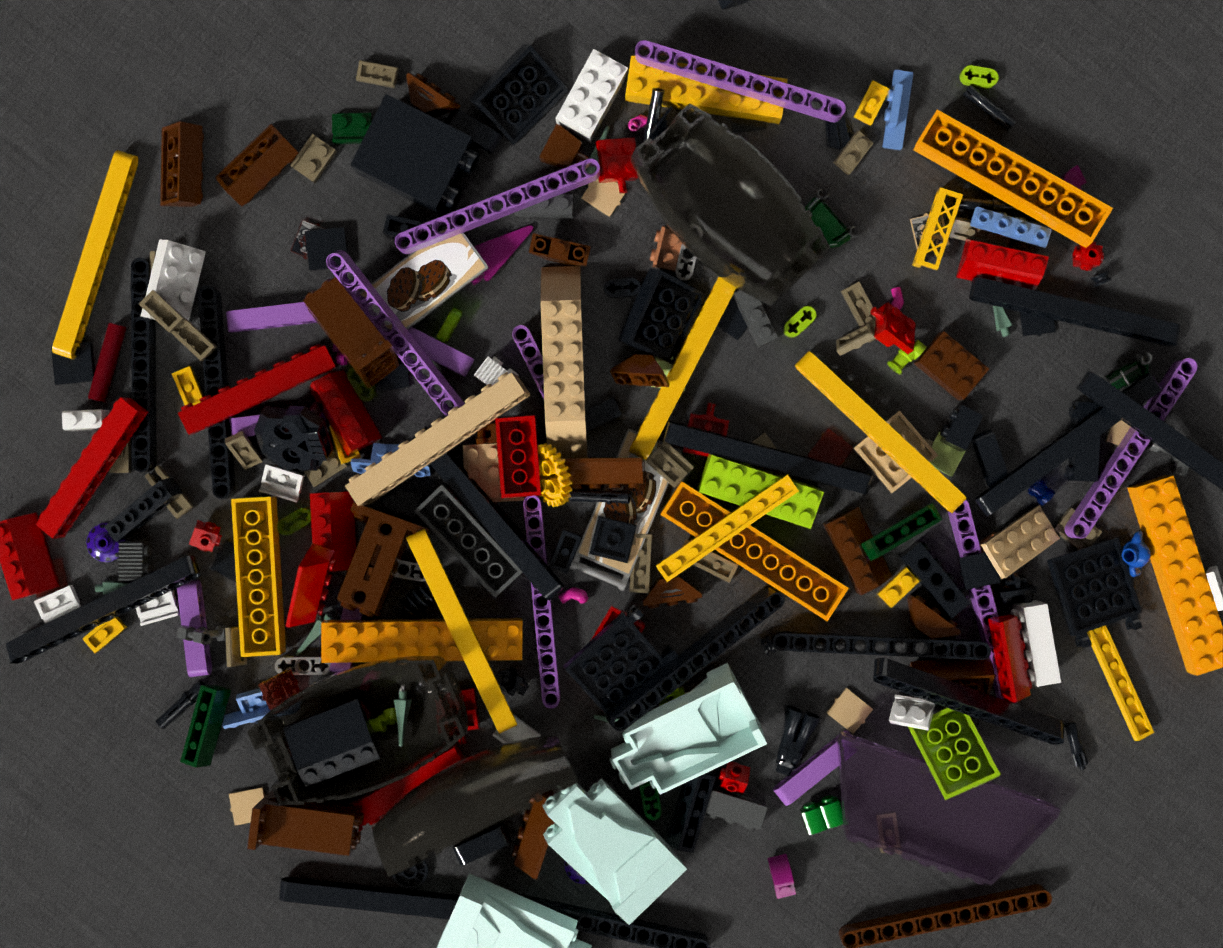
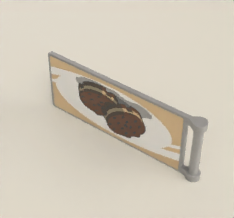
M447 226L440 231V233L445 232L447 230ZM461 233L411 253L374 281L372 286L408 330L489 267L467 236ZM365 290L360 292L363 297H367ZM377 305L372 306V309L375 313L380 312V309ZM385 321V326L388 329H392V324L389 321Z
M631 429L627 430L616 458H640L629 452V448L638 432ZM657 440L649 457L657 450V448L663 442ZM673 447L679 454L682 453L680 449ZM644 460L645 485H640V488H628V485H621V488L613 489V491H629V504L612 503V505H608L607 502H597L570 566V569L574 571L576 569L615 585L622 591H624L638 558L637 553L642 549L646 538H636V545L632 544L628 563L589 553L599 516L637 525L635 534H648L669 483L648 465L646 460ZM604 485L602 491H607L611 488H609V485ZM584 557L624 574L623 579H618L579 562L580 558Z

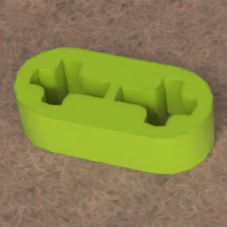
M969 65L961 71L959 79L966 86L972 84L973 87L990 89L998 82L999 75L994 69ZM970 71L972 76H977V77H972V78L969 80V79H968V76L965 75V74H967V72ZM987 75H990V78L993 79L990 83H987V79L984 78Z
M805 306L790 318L783 327L785 335L794 338L804 331L816 319L814 308ZM803 311L811 312V320L808 318L803 322L800 320L804 316ZM798 322L800 325L795 329L797 332L789 333L788 325H794Z

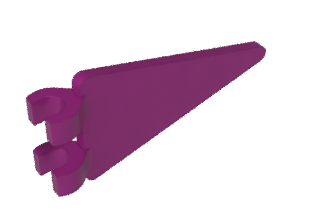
M529 225L474 246L489 268L471 281L472 284L475 286L483 278L487 282L490 281L533 231V226Z

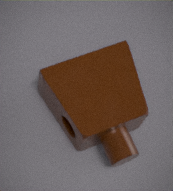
M556 124L539 156L541 162L562 169L574 165V163L577 164L587 160L589 157L580 152L583 147L582 142L559 124Z

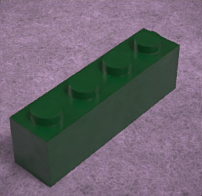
M931 503L863 542L861 546L870 561L943 519L934 504Z
M216 684L201 685L180 762L195 768L211 766L231 692L230 689Z

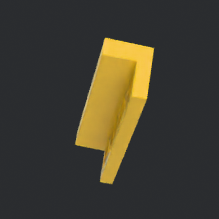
M941 187L937 190L912 266L918 268L924 266L938 270L963 194ZM946 195L957 198L954 206L947 208L944 202ZM946 213L949 223L941 228L938 218ZM940 232L943 241L935 246L932 236ZM934 251L937 257L935 264L924 261L927 253Z

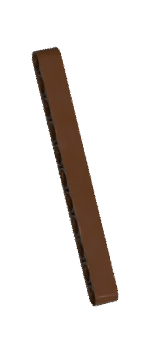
M1035 884L844 925L839 930V937L846 948H859L1046 908L1051 904L1052 896L1042 885ZM1040 893H1044L1041 899H1037ZM1025 897L1022 903H1018L1019 898ZM1006 901L1003 907H999L1000 902ZM987 905L984 911H979L981 906ZM968 909L965 915H960L962 910ZM948 913V917L942 920L941 916ZM929 917V921L922 924V920ZM909 921L910 925L906 928H903V924ZM885 926H891L889 931H883ZM872 930L869 936L864 935L865 931ZM853 934L850 940L845 939L846 935Z

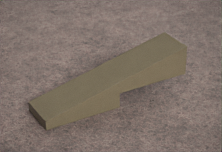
M152 290L139 303L145 311L169 333H172L200 361H204L218 347L155 290Z

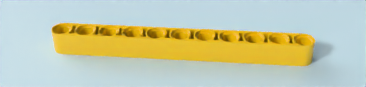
M116 150L113 154L53 342L52 352L54 354L70 359L76 358L75 352L77 346H80L79 343H82L138 167L139 160L135 155Z
M728 262L723 267L667 375L670 383L669 387L660 388L629 448V452L644 460H647L744 274V271Z
M808 351L795 364L796 369L946 510L953 513L967 499L958 488L813 353Z
M423 529L406 537L498 733L500 734L517 726L515 717L426 530Z

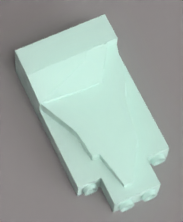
M728 663L707 672V678L690 692L648 711L624 730L622 735L625 742L611 749L612 757L610 762L614 769L617 768L619 770L620 780L623 784L626 783L630 790L649 781L653 789L656 788L659 794H663L767 744L761 724Z
M571 778L568 782L563 783L560 789L542 805L547 816L555 822L543 834L547 844L609 901L613 910L629 925L687 870L674 849L602 778L597 783H594L588 792Z
M469 873L437 948H592V945L576 939L579 931L576 929L577 920Z

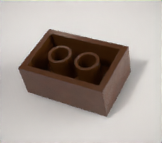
M944 331L936 335L913 363L958 401L964 400L989 370L987 366Z

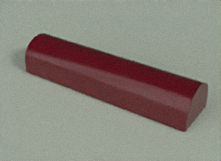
M113 323L108 324L89 391V399L106 403L127 327Z

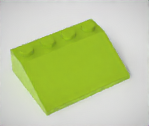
M946 708L933 714L929 731L908 727L945 800L987 783L1001 775L969 715Z

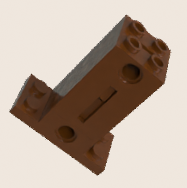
M336 277L323 282L321 288L309 292L303 302L309 313L361 377L366 387L370 389L400 366L394 348L388 340L384 339Z
M353 502L350 510L354 517L357 518L356 520L365 523L366 526L337 600L347 610L354 612L356 608L364 616L373 618L375 615L379 617L406 548V537L423 529L426 530L429 538L431 534L429 529L365 506H358ZM392 529L390 534L384 535L385 530ZM361 595H366L365 600L359 603L358 598Z
M272 789L252 808L247 849L256 850L262 844L349 856L353 850H356L357 844H360L361 841L359 825L363 823L364 812H361L362 806L284 796L280 795L281 790Z

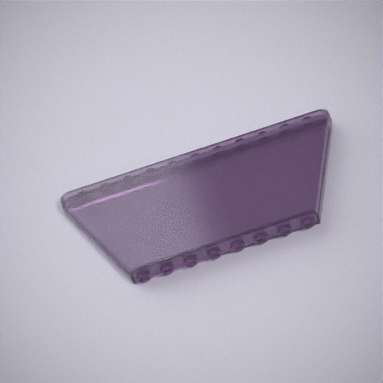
M840 732L837 738L843 830L846 839L851 842L857 843L860 841L869 848L876 849L878 847L887 854L894 855L896 853L905 860L912 861L914 859L923 866L930 867L932 865L941 872L948 873L950 871L959 878L966 879L968 877L980 885H984V883L993 885L1060 814L1061 809L1054 804L991 782L984 783L945 800L924 759L845 732Z

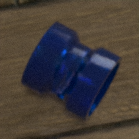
M1042 479L1027 489V493L1037 498V502L1041 506L1049 502L1055 495V491L1052 488H1047L1046 482Z

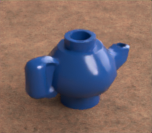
M1137 531L1133 535L1132 540L1127 542L1122 549V559L1129 565L1131 577L1139 576L1142 572V567L1149 562L1151 557L1149 547L1142 542V531Z

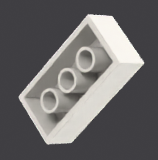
M593 49L556 116V124L591 143L628 76V67Z
M159 239L146 296L152 290H155L189 321L206 251L170 240ZM142 308V317L155 320L147 311H145Z
M1033 600L1030 603H1014L1011 614L1017 616V619L1019 618L1022 629L1019 631L1020 637L1023 638L1025 643L1023 654L1024 658L1028 661L1029 668L1026 671L1031 683L1037 687L1061 683L1048 604Z

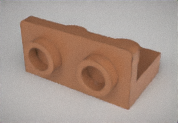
M662 226L661 231L657 230L654 242H658L656 250L652 249L650 261H653L652 267L675 272L684 237L683 232L666 229V226Z

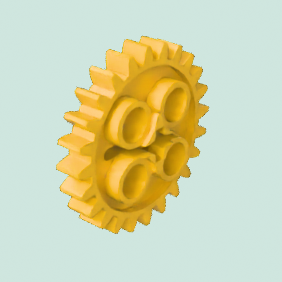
M547 443L538 445L541 495H539V498L543 497V502H547L548 506L558 507L568 502V498L571 497L569 493L572 491V488L569 486L572 484L569 480L571 474L567 473L569 467L564 465L565 459H561V453H557L556 447L552 448L551 444L547 445Z

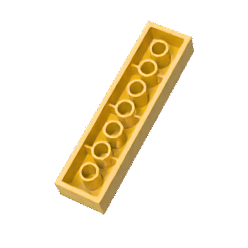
M631 56L625 101L650 105L652 88H660L665 90L661 107L669 108L672 106L674 109L779 124L782 119L783 107L640 64L635 56ZM677 63L682 68L687 66L685 63ZM704 67L696 68L699 73L703 74L706 72ZM722 72L715 74L718 79L726 78ZM761 75L784 83L788 81L785 78ZM741 78L735 79V83H736V84H738V85H743V84H745V82H744L743 79H741ZM755 84V85H754L755 90H757V91H762V90H764V88H763L762 85H760V84ZM780 90L773 91L776 97L783 96Z
M277 497L231 499L241 657L281 655L286 652Z

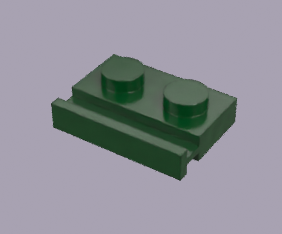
M332 114V142L334 144H360L373 120L372 114Z

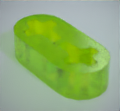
M455 307L451 310L436 340L444 344L448 342L463 315L461 310Z
M351 368L347 373V379L360 400L365 402L372 401L376 395L374 387H370L369 398L366 396L362 397L363 389L361 386L364 385L367 390L369 389L363 383L360 376V384L356 379L352 380L351 377L354 376L353 372L355 370Z
M300 508L281 519L277 524L279 533L291 535L310 524L311 510ZM301 512L308 513L307 521H297L302 516ZM284 522H294V524L289 527L290 531L283 530V527L285 526Z

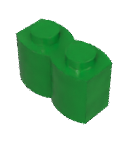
M829 795L823 797L819 803H805L803 808L800 809L809 835L846 823L837 796Z

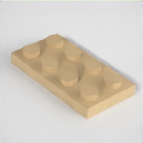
M1039 505L985 541L981 546L1000 578L1003 579L1060 538Z

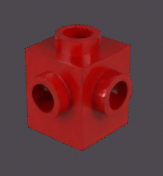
M1094 241L1087 248L1081 245L1076 246L1072 255V266L1080 267L1081 270L1091 271L1093 268L1100 266L1104 259L1103 246L1096 245Z
M197 520L189 545L197 547L201 551L212 552L214 545L219 546L222 535H219L221 527L212 522Z
M728 762L725 768H721L719 773V779H721L720 788L743 794L748 785L751 767L740 765L737 762Z

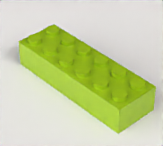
M709 454L697 489L700 493L742 506L784 476L743 462ZM791 479L799 492L766 515L811 529L824 491L821 488Z

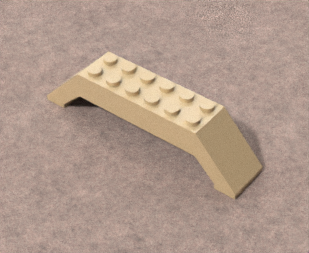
M541 267V326L547 445L551 444L552 448L556 447L557 453H561V459L588 458L581 267Z

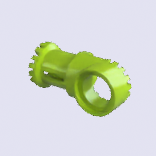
M919 340L914 344V351L907 354L899 349L898 354L892 361H888L887 365L891 369L894 368L893 371L900 375L906 364L917 359L926 349V346Z
M395 708L386 709L377 718L369 720L374 733L379 731L386 732L387 725L396 724Z

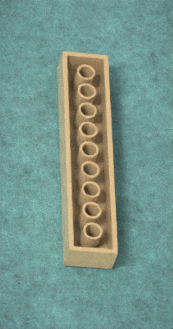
M508 372L498 377L497 383L494 385L488 384L483 387L481 394L476 397L472 395L467 398L462 407H454L448 411L449 415L444 419L438 418L433 421L431 428L428 430L422 429L414 435L416 438L412 441H404L398 446L399 449L394 453L390 451L382 456L381 462L378 464L374 462L365 468L366 472L362 475L356 474L349 479L350 483L345 485L356 504L358 506L370 505L494 421L495 418L500 417L531 396L518 375L514 373L508 374Z

